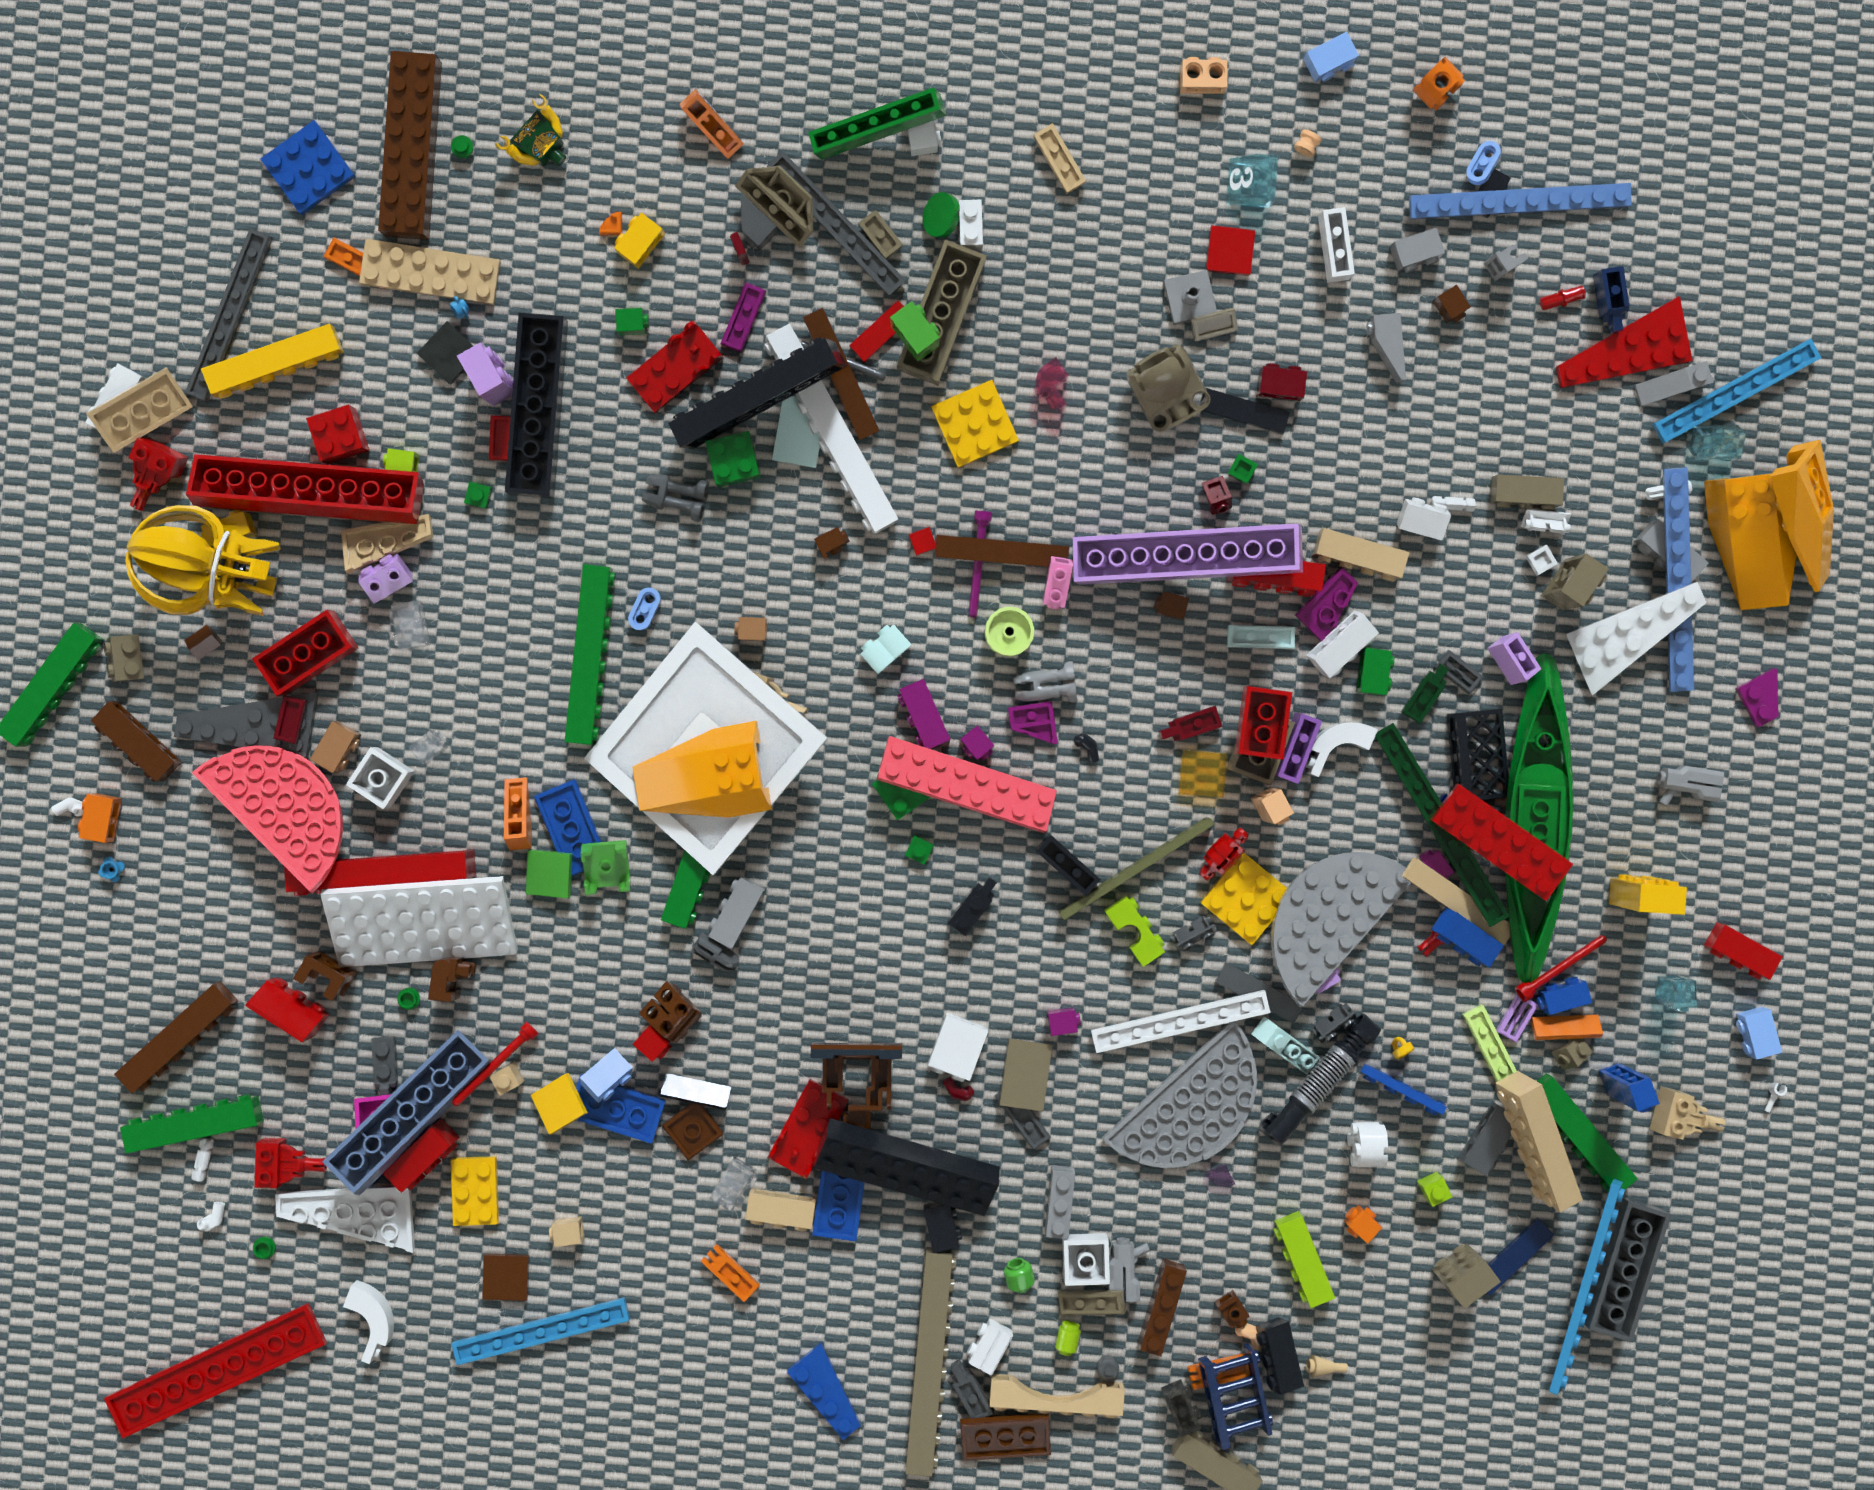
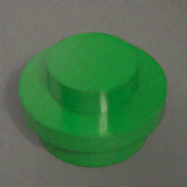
M460 135L452 140L451 150L456 157L467 158L473 153L474 145L469 137Z
M411 987L404 988L398 994V1004L405 1010L416 1008L420 1003L419 992Z
M260 1237L253 1244V1252L260 1259H268L276 1251V1244L270 1237Z

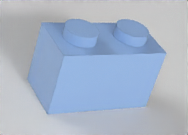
M1345 32L1308 51L1303 60L1316 83L1320 80L1325 82L1335 76L1334 73L1341 69L1343 72L1355 66L1354 63L1359 54L1348 33Z
M1758 1007L1736 1014L1738 1018L1736 1026L1738 1031L1742 1033L1744 1040L1742 1048L1746 1055L1757 1060L1782 1053L1770 1009Z
M614 1048L580 1077V1084L598 1103L602 1099L606 1101L614 1094V1089L620 1084L621 1086L625 1085L632 1078V1066Z

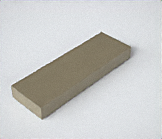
M1074 1290L1058 1292L1061 1315L1125 1314L1126 1312L1123 1290Z

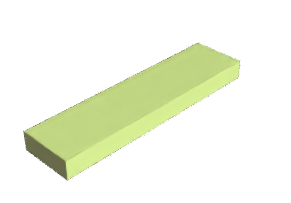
M1481 1004L1463 1013L1462 1015L1495 1081L1498 1082L1517 1072L1484 1005Z

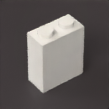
M946 1012L928 1060V1066H931V1070L936 1073L943 1074L947 1072L952 1074V1078L964 1082L966 1079L970 1081L985 1042L988 1027Z

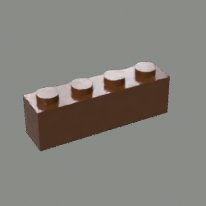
M108 701L90 720L96 725L94 728L98 733L109 737L112 740V746L119 751L123 750L128 755L127 759L133 765L140 766L145 771L144 775L153 782L165 781L182 763L171 750L118 701Z
M1162 1258L1137 1342L1140 1351L1162 1357L1187 1273L1184 1264Z

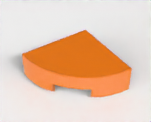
M622 212L612 213L601 224L599 229L600 236H619L622 234Z

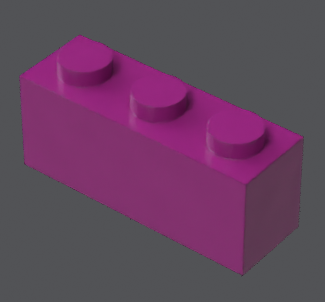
M924 678L899 689L901 694L897 695L901 706H907L910 714L906 715L911 728L916 726L919 734L915 738L919 746L931 749L951 740Z

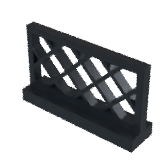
M1503 709L1447 714L1453 788L1456 784H1460L1473 793L1472 787L1477 781L1484 787L1480 795H1477L1481 800L1507 797L1509 774ZM1490 714H1496L1497 723L1493 728L1484 722ZM1472 716L1478 721L1472 731L1466 726V717ZM1481 725L1489 731L1484 740L1475 734ZM1493 735L1498 739L1499 743L1495 750L1487 745V742ZM1472 737L1480 743L1474 753L1468 748V742ZM1483 747L1491 753L1486 762L1477 756ZM1495 757L1500 761L1501 765L1497 772L1489 767V764ZM1474 759L1482 765L1476 775L1470 769V764ZM1485 770L1493 775L1488 784L1479 778ZM1497 779L1502 783L1503 793H1496L1491 789Z

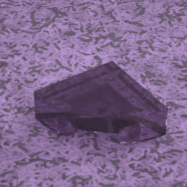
M1225 1163L1205 1173L1208 1179L1216 1185L1224 1187L1235 1185Z

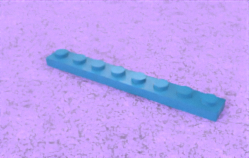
M1809 339L1652 425L1662 444L1821 359V356L1812 339Z
M623 1297L453 1341L451 1345L456 1364L461 1365L627 1322L630 1320L626 1299Z

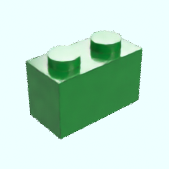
M1372 648L1361 649L1356 685L1357 693L1387 695V691H1390L1392 686V679L1389 678L1390 669H1393L1395 661L1392 651Z

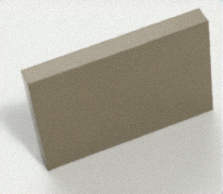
M1008 1038L999 1098L1000 1106L1043 1112L1053 1045Z

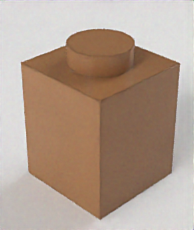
M739 617V622H735L734 634L738 635L739 640L767 641V619Z

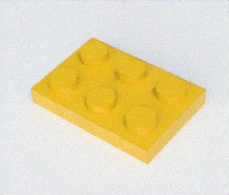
M497 1156L452 1158L453 1226L498 1224Z

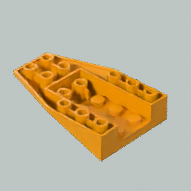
M1815 440L1794 445L1786 456L1788 466L1774 470L1769 478V486L1772 491H1775L1776 508L1779 512L1781 511L1783 517V530L1788 533L1793 548L1807 575L1809 585L1812 586L1814 592H1819L1830 575L1834 507L1821 440Z

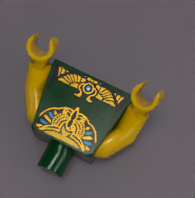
M539 94L543 99L542 104L537 105L532 99L533 105L538 108L510 140L506 136H499L504 139L505 144L501 147L498 143H495V147L506 150V153L520 164L531 166L540 164L545 166L551 160L559 167L567 158L559 150L564 144L561 139L563 130L558 116L549 105H546V98Z

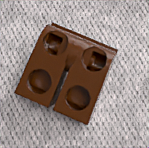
M446 957L436 961L432 967L428 1000L452 1002L459 999L461 989H455L456 981L475 976L476 963L466 962L464 957Z
M666 981L654 995L657 1000L651 998L639 1015L660 1035L677 1044L680 1039L686 1036L688 1029L693 1023L702 1017V1012L683 995L682 990L677 985ZM669 990V992L663 997L664 992ZM655 1007V1008L652 1010V1012H651L650 1014H648V1013H649V1010H650L651 1008Z

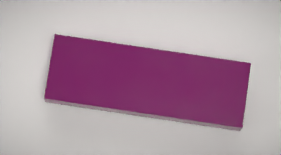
M745 282L720 344L722 346L742 353L766 295V290Z

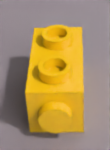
M235 510L229 512L228 517L222 519L217 517L225 532L229 531L230 535L232 530H236L247 538L258 535L250 513ZM202 525L201 529L203 532L201 537L208 542L211 548H214L212 530L207 525Z

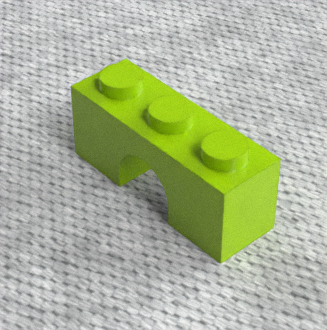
M1125 895L1104 909V912L1117 930L1126 925L1137 927L1139 932L1138 939L1128 947L1144 967L1165 953L1162 948L1165 943L1158 934L1153 935L1150 930L1153 926L1147 917H1141L1137 912L1140 907L1134 898L1128 899Z

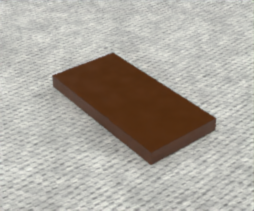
M1049 1414L960 1419L963 1461L1051 1455Z

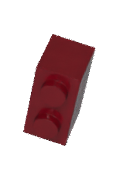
M1267 363L1266 366L1259 370L1256 396L1292 401L1304 399L1307 371H1302L1301 367L1288 366V369L1279 368L1280 365Z

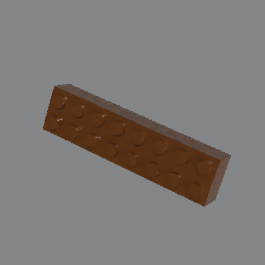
M391 51L378 231L385 237L430 240L442 62L436 54Z

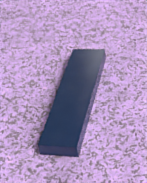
M1538 1217L1488 1263L1501 1281L1487 1292L1490 1296L1554 1236Z

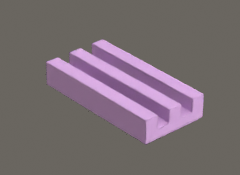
M1517 994L1496 1028L1498 1033L1516 1043L1538 1007V1004L1531 1000L1527 1002L1522 1001L1507 1029L1504 1031L1521 1001ZM1527 1004H1529L1530 1007L1528 1008L1527 1012L1525 1013L1523 1019L1521 1020L1520 1024L1518 1025L1516 1031L1512 1036L1510 1033L1512 1032L1514 1026L1521 1017V1014L1523 1013Z

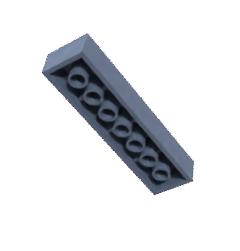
M457 1030L322 1162L353 1194L360 1196L453 1105V1098L491 1062Z

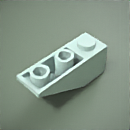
M1265 1016L1251 1033L1306 1075L1320 1058Z

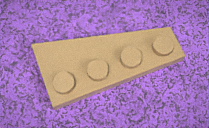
M429 514L420 515L418 524L383 522L341 530L345 571L347 574H350L380 561L386 555H394L434 538L431 516Z

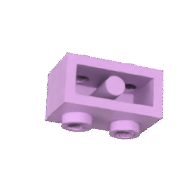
M398 553L393 556L391 554L386 555L379 561V564L374 567L371 565L367 566L360 572L359 584L374 604L413 582V574Z

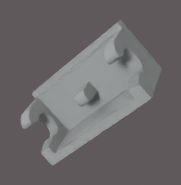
M1511 245L1502 252H1496L1483 263L1494 281L1499 280L1528 259L1525 253L1517 258L1511 257V251L1515 250L1518 245Z

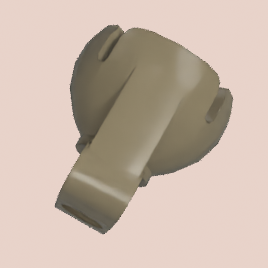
M1176 344L1170 349L1168 347L1160 349L1135 364V368L1127 372L1128 384L1151 427L1157 432L1177 426L1195 416L1210 404V395L1188 353L1181 345ZM1196 394H1204V399L1201 402L1193 401ZM1158 415L1165 416L1161 424L1154 423V418Z

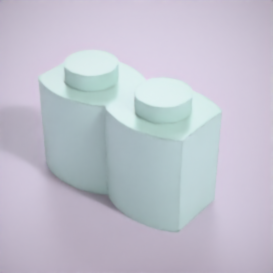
M886 625L877 633L880 636L877 640L873 642L870 639L861 647L863 652L860 655L877 674L881 673L911 646V643L895 625L891 627Z

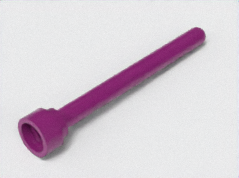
M975 510L974 520H976L978 525L976 538L985 539L986 526H989V521H992V512ZM974 561L969 605V616L975 618L978 614L983 561Z

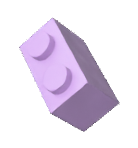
M1518 632L1502 636L1487 648L1510 685L1525 682L1541 670V667Z

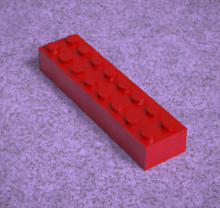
M475 850L338 859L335 861L328 876L316 889V894H321L322 889L470 879L476 876ZM284 866L286 892H294V896L310 894L311 892Z

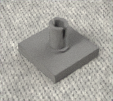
M1208 270L1163 281L1173 325L1188 322L1190 318L1217 312Z

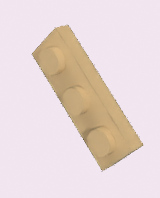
M1053 123L1033 134V138L1066 195L1086 183L1083 174Z

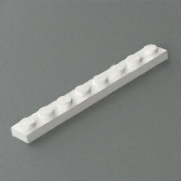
M1261 990L1093 1029L1091 1033L1096 1053L1268 1014L1270 1009L1266 992Z

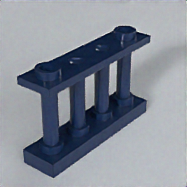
M1248 1343L1243 1344L1246 1355L1215 1364L1207 1356L1198 1358L1215 1441L1222 1450L1231 1448L1229 1439L1232 1438V1435L1261 1427L1268 1436L1273 1435L1271 1429L1273 1419L1267 1410L1258 1368L1260 1357L1257 1350H1253ZM1248 1364L1251 1376L1222 1385L1217 1383L1216 1376L1220 1372ZM1252 1385L1254 1397L1226 1406L1221 1403L1220 1397H1223L1224 1393ZM1251 1407H1257L1259 1418L1230 1427L1226 1425L1225 1418H1227V1415Z

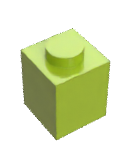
M388 448L387 454H384L383 467H385V470L418 472L420 455L412 451Z
M1438 1172L1417 1181L1426 1201L1432 1207L1453 1198L1444 1178Z

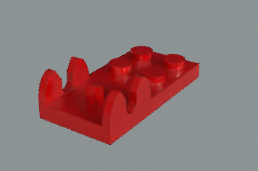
M690 321L685 325L684 330L680 334L672 335L668 339L667 345L627 376L626 379L656 414L724 357L696 322Z
M810 1078L767 1158L807 1179L815 1163L817 1147L829 1118L838 1120L849 1099L836 1092H832V1109H827V1093H822V1084Z

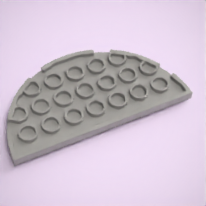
M1367 852L1342 853L1310 865L1287 887L1279 901L1280 904L1273 919L1271 947L1275 968L1278 970L1284 983L1283 986L1299 1007L1305 1005L1408 888L1411 882L1402 877L1406 867L1378 854Z
M1236 1021L1227 1023L1111 1128L1102 1139L1121 1155L1140 1164L1160 1168L1189 1166V1164L1203 1159L1206 1160L1224 1149L1245 1125L1244 1122L1254 1104L1257 1088L1255 1058L1247 1037Z

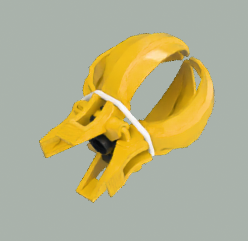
M176 505L161 509L140 523L128 541L126 547L128 552L126 553L125 562L128 577L137 593L152 607L168 614H193L211 603L215 605L216 609L233 607L249 614L264 616V612L260 607L237 590L243 589L273 596L277 578L268 576L271 562L248 557L281 550L279 542H271V540L247 538L236 530H232L230 535L229 531L225 532L220 520L212 512L198 506ZM180 520L197 521L205 524L213 532L214 548H211L205 539L192 531L178 527L158 525ZM132 557L136 564L154 579L171 587L197 593L193 597L180 601L166 599L154 594L137 579L133 569ZM243 579L257 580V584L254 586L244 583Z

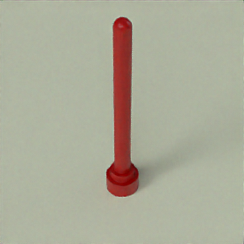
M1600 935L1531 983L1522 982L1515 987L1517 995L1522 1001H1529L1534 997L1535 990L1605 944L1607 941L1606 936Z
M526 1021L520 1027L519 1035L453 1098L452 1104L459 1106L525 1041L533 1040L539 1033Z

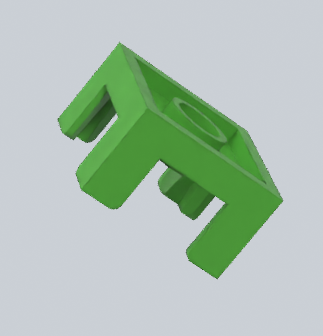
M627 840L581 845L585 895L596 894L597 888L619 886V892L630 891L631 879Z

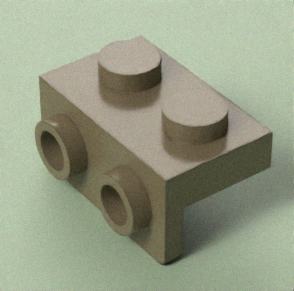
M139 634L107 638V642H104L105 656H109L110 664L107 665L108 678H112V683L144 679Z

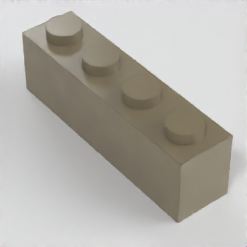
M1184 1427L1171 1447L1173 1457L1226 1490H1258L1263 1482L1259 1474L1260 1471L1250 1463L1245 1465L1233 1452L1226 1453L1215 1441H1207L1203 1438V1434L1194 1428L1190 1430Z

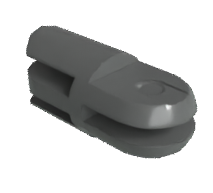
M705 933L699 935L691 950L694 954L725 972L734 971L739 964V958L736 953L708 937Z

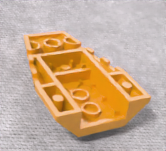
M1772 473L1704 481L1708 525L1740 610L1789 605L1797 554L1788 533L1783 530V517L1781 511L1779 512L1776 508L1775 491H1772L1769 486V478Z
M757 721L709 730L633 766L639 811L730 818L772 810L769 788H763L756 747V744L761 743Z

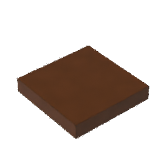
M693 1103L687 1105L661 1125L688 1161L724 1134L705 1106Z
M485 1253L483 1259L482 1300L527 1301L530 1255Z

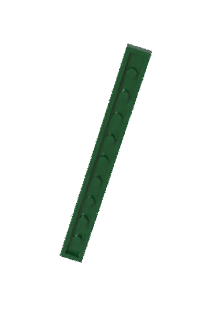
M1394 723L1378 731L1375 735L1377 742L1488 926L1492 927L1510 916L1469 847L1430 820L1442 802Z

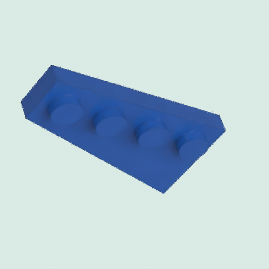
M1364 1063L1361 1069L1364 1079L1374 1084L1376 1081L1383 1083V1089L1393 1094H1396L1397 1091L1404 1094V1100L1414 1105L1417 1102L1425 1105L1424 1110L1435 1116L1438 1113L1443 1115L1447 1108L1445 1103L1435 1101L1429 1095L1414 1090L1411 1086L1393 1079L1390 1075Z
M821 1341L787 1369V1373L844 1440L858 1429L861 1423Z

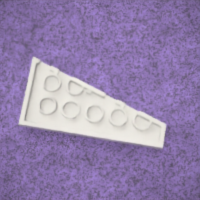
M1698 582L1566 634L1591 695H1594L1706 604Z
M394 1185L376 1186L370 1189L367 1188L360 1196L353 1194L348 1188L278 1192L275 1194L276 1217L302 1224L308 1223L317 1226V1228L334 1230L337 1233L370 1242L383 1243L385 1246L392 1248H402L411 1253L415 1251L412 1194L408 1188L401 1193Z

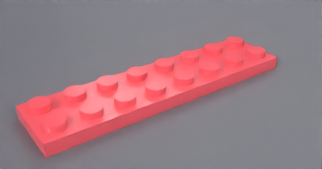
M891 736L887 739L876 779L1041 833L1047 832L1057 790Z

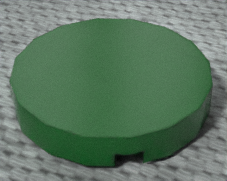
M936 193L928 200L924 207L922 216L923 226L930 236L945 238L955 230L959 222L957 215L958 211H960V205L952 194Z

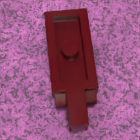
M1215 705L1173 719V721L1168 722L1170 728L1158 732L1161 740L1173 736L1174 741H1181L1223 726Z

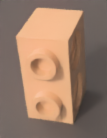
M1188 57L1186 60H1182L1180 66V94L1225 93L1227 89V60H1221L1220 57H1211L1208 60ZM1194 71L1197 73L1198 77L1194 79L1190 78L1187 75V72ZM1209 72H1218L1220 78H1212Z

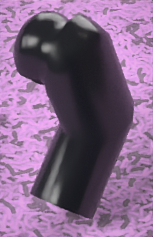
M1081 733L1074 737V744L1087 750L1088 762L1099 761L1097 742L1087 734Z

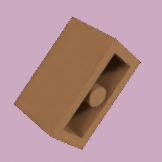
M332 721L310 760L332 773L344 771L349 763L347 758L360 744L358 739L361 734L339 721Z

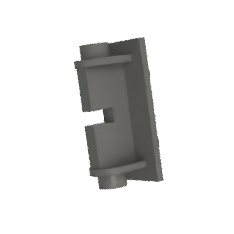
M1209 915L1207 917L1202 916L1191 922L1190 924L1194 929L1191 932L1187 925L1173 932L1170 938L1173 944L1178 942L1175 945L1177 952L1181 950L1183 952L1188 951L1195 946L1196 942L1200 940L1207 941L1215 935L1214 933L1217 932L1216 925H1211L1213 922Z
M1347 1003L1344 1005L1340 1004L1329 1013L1334 1019L1332 1022L1325 1016L1313 1025L1314 1027L1311 1031L1315 1036L1321 1035L1319 1037L1320 1043L1332 1041L1338 1035L1337 1031L1341 1028L1347 1029L1355 1023L1356 1013H1349L1352 1009Z

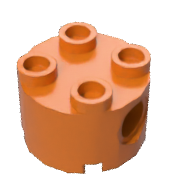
M1444 57L1442 61L1440 60L1420 80L1421 83L1416 85L1412 91L1430 109L1434 108L1437 111L1448 99L1447 94L1449 92L1454 94L1465 82L1463 79L1464 75ZM1435 82L1443 83L1444 88L1437 87Z

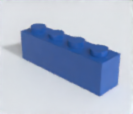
M1620 1063L1599 1070L1606 1093L1611 1098L1641 1113L1651 1111L1653 1106L1660 1104L1651 1078Z

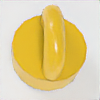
M1395 1037L1392 1041L1394 1049L1392 1054L1396 1060L1405 1057L1415 1049L1411 1042L1407 1043L1402 1037ZM1398 1042L1402 1045L1400 1048L1397 1045Z

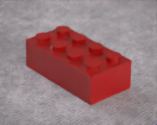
M1303 561V573L1227 577L1226 582H1232L1233 587L1245 588V586L1253 585L1254 590L1267 591V589L1274 588L1276 593L1289 594L1295 591L1298 592V596L1311 597L1323 589L1326 564Z
M325 610L253 657L252 660L274 694L283 697V695L287 696L359 649L336 612Z

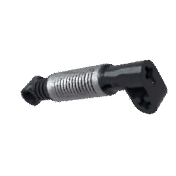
M1363 1013L1355 1019V1023L1349 1028L1350 1032L1342 1038L1343 1041L1341 1040L1332 1045L1329 1051H1327L1328 1054H1325L1326 1057H1322L1321 1063H1317L1316 1069H1312L1311 1075H1307L1308 1078L1302 1081L1303 1084L1297 1087L1298 1090L1291 1094L1289 1102L1279 1114L1270 1113L1260 1123L1258 1129L1274 1144L1282 1146L1301 1122L1317 1110L1321 1102L1326 1099V1096L1331 1093L1336 1084L1342 1080L1341 1078L1347 1074L1346 1072L1354 1066L1358 1053L1362 1051L1361 1049H1364L1365 1045L1370 1044L1379 1035L1381 1028L1366 1014Z

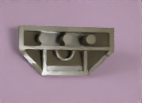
M781 166L745 170L735 187L790 240L801 248L813 232V197Z

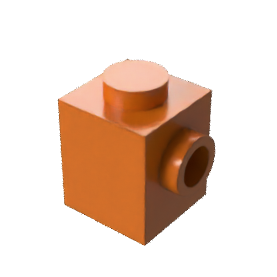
M1359 1204L1356 1208L1352 1207L1345 1215L1344 1222L1348 1225L1346 1230L1354 1238L1360 1236L1367 1244L1383 1227L1375 1220L1377 1215L1368 1207L1363 1209Z

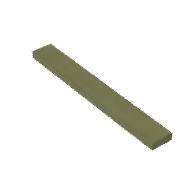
M1209 817L1201 819L1093 888L1087 896L1082 895L1060 909L1059 914L1063 920H1066L1215 824Z

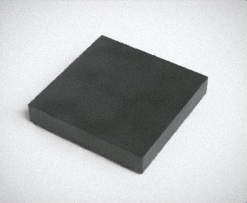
M446 321L417 354L451 385L465 371L457 355L470 349L473 345Z

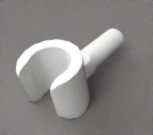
M1779 1083L1770 1084L1769 1092L1771 1095L1765 1108L1766 1112L1770 1113L1778 1096L1786 1094V1086L1782 1085L1779 1088V1092H1777Z

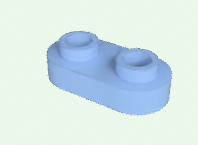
M1486 141L1478 148L1467 168V178L1470 183L1481 185L1489 179L1501 157V149L1496 142ZM1488 153L1493 154L1490 158L1486 157ZM1478 172L1482 173L1480 177H1476L1475 174Z
M644 588L638 594L628 617L632 628L645 630L651 625L661 603V595L657 590ZM652 595L654 597V601L652 603H647V596ZM643 615L645 620L640 624L637 622V617Z

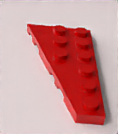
M1680 296L1624 327L1622 331L1610 335L1556 366L1560 389L1692 362L1693 359Z

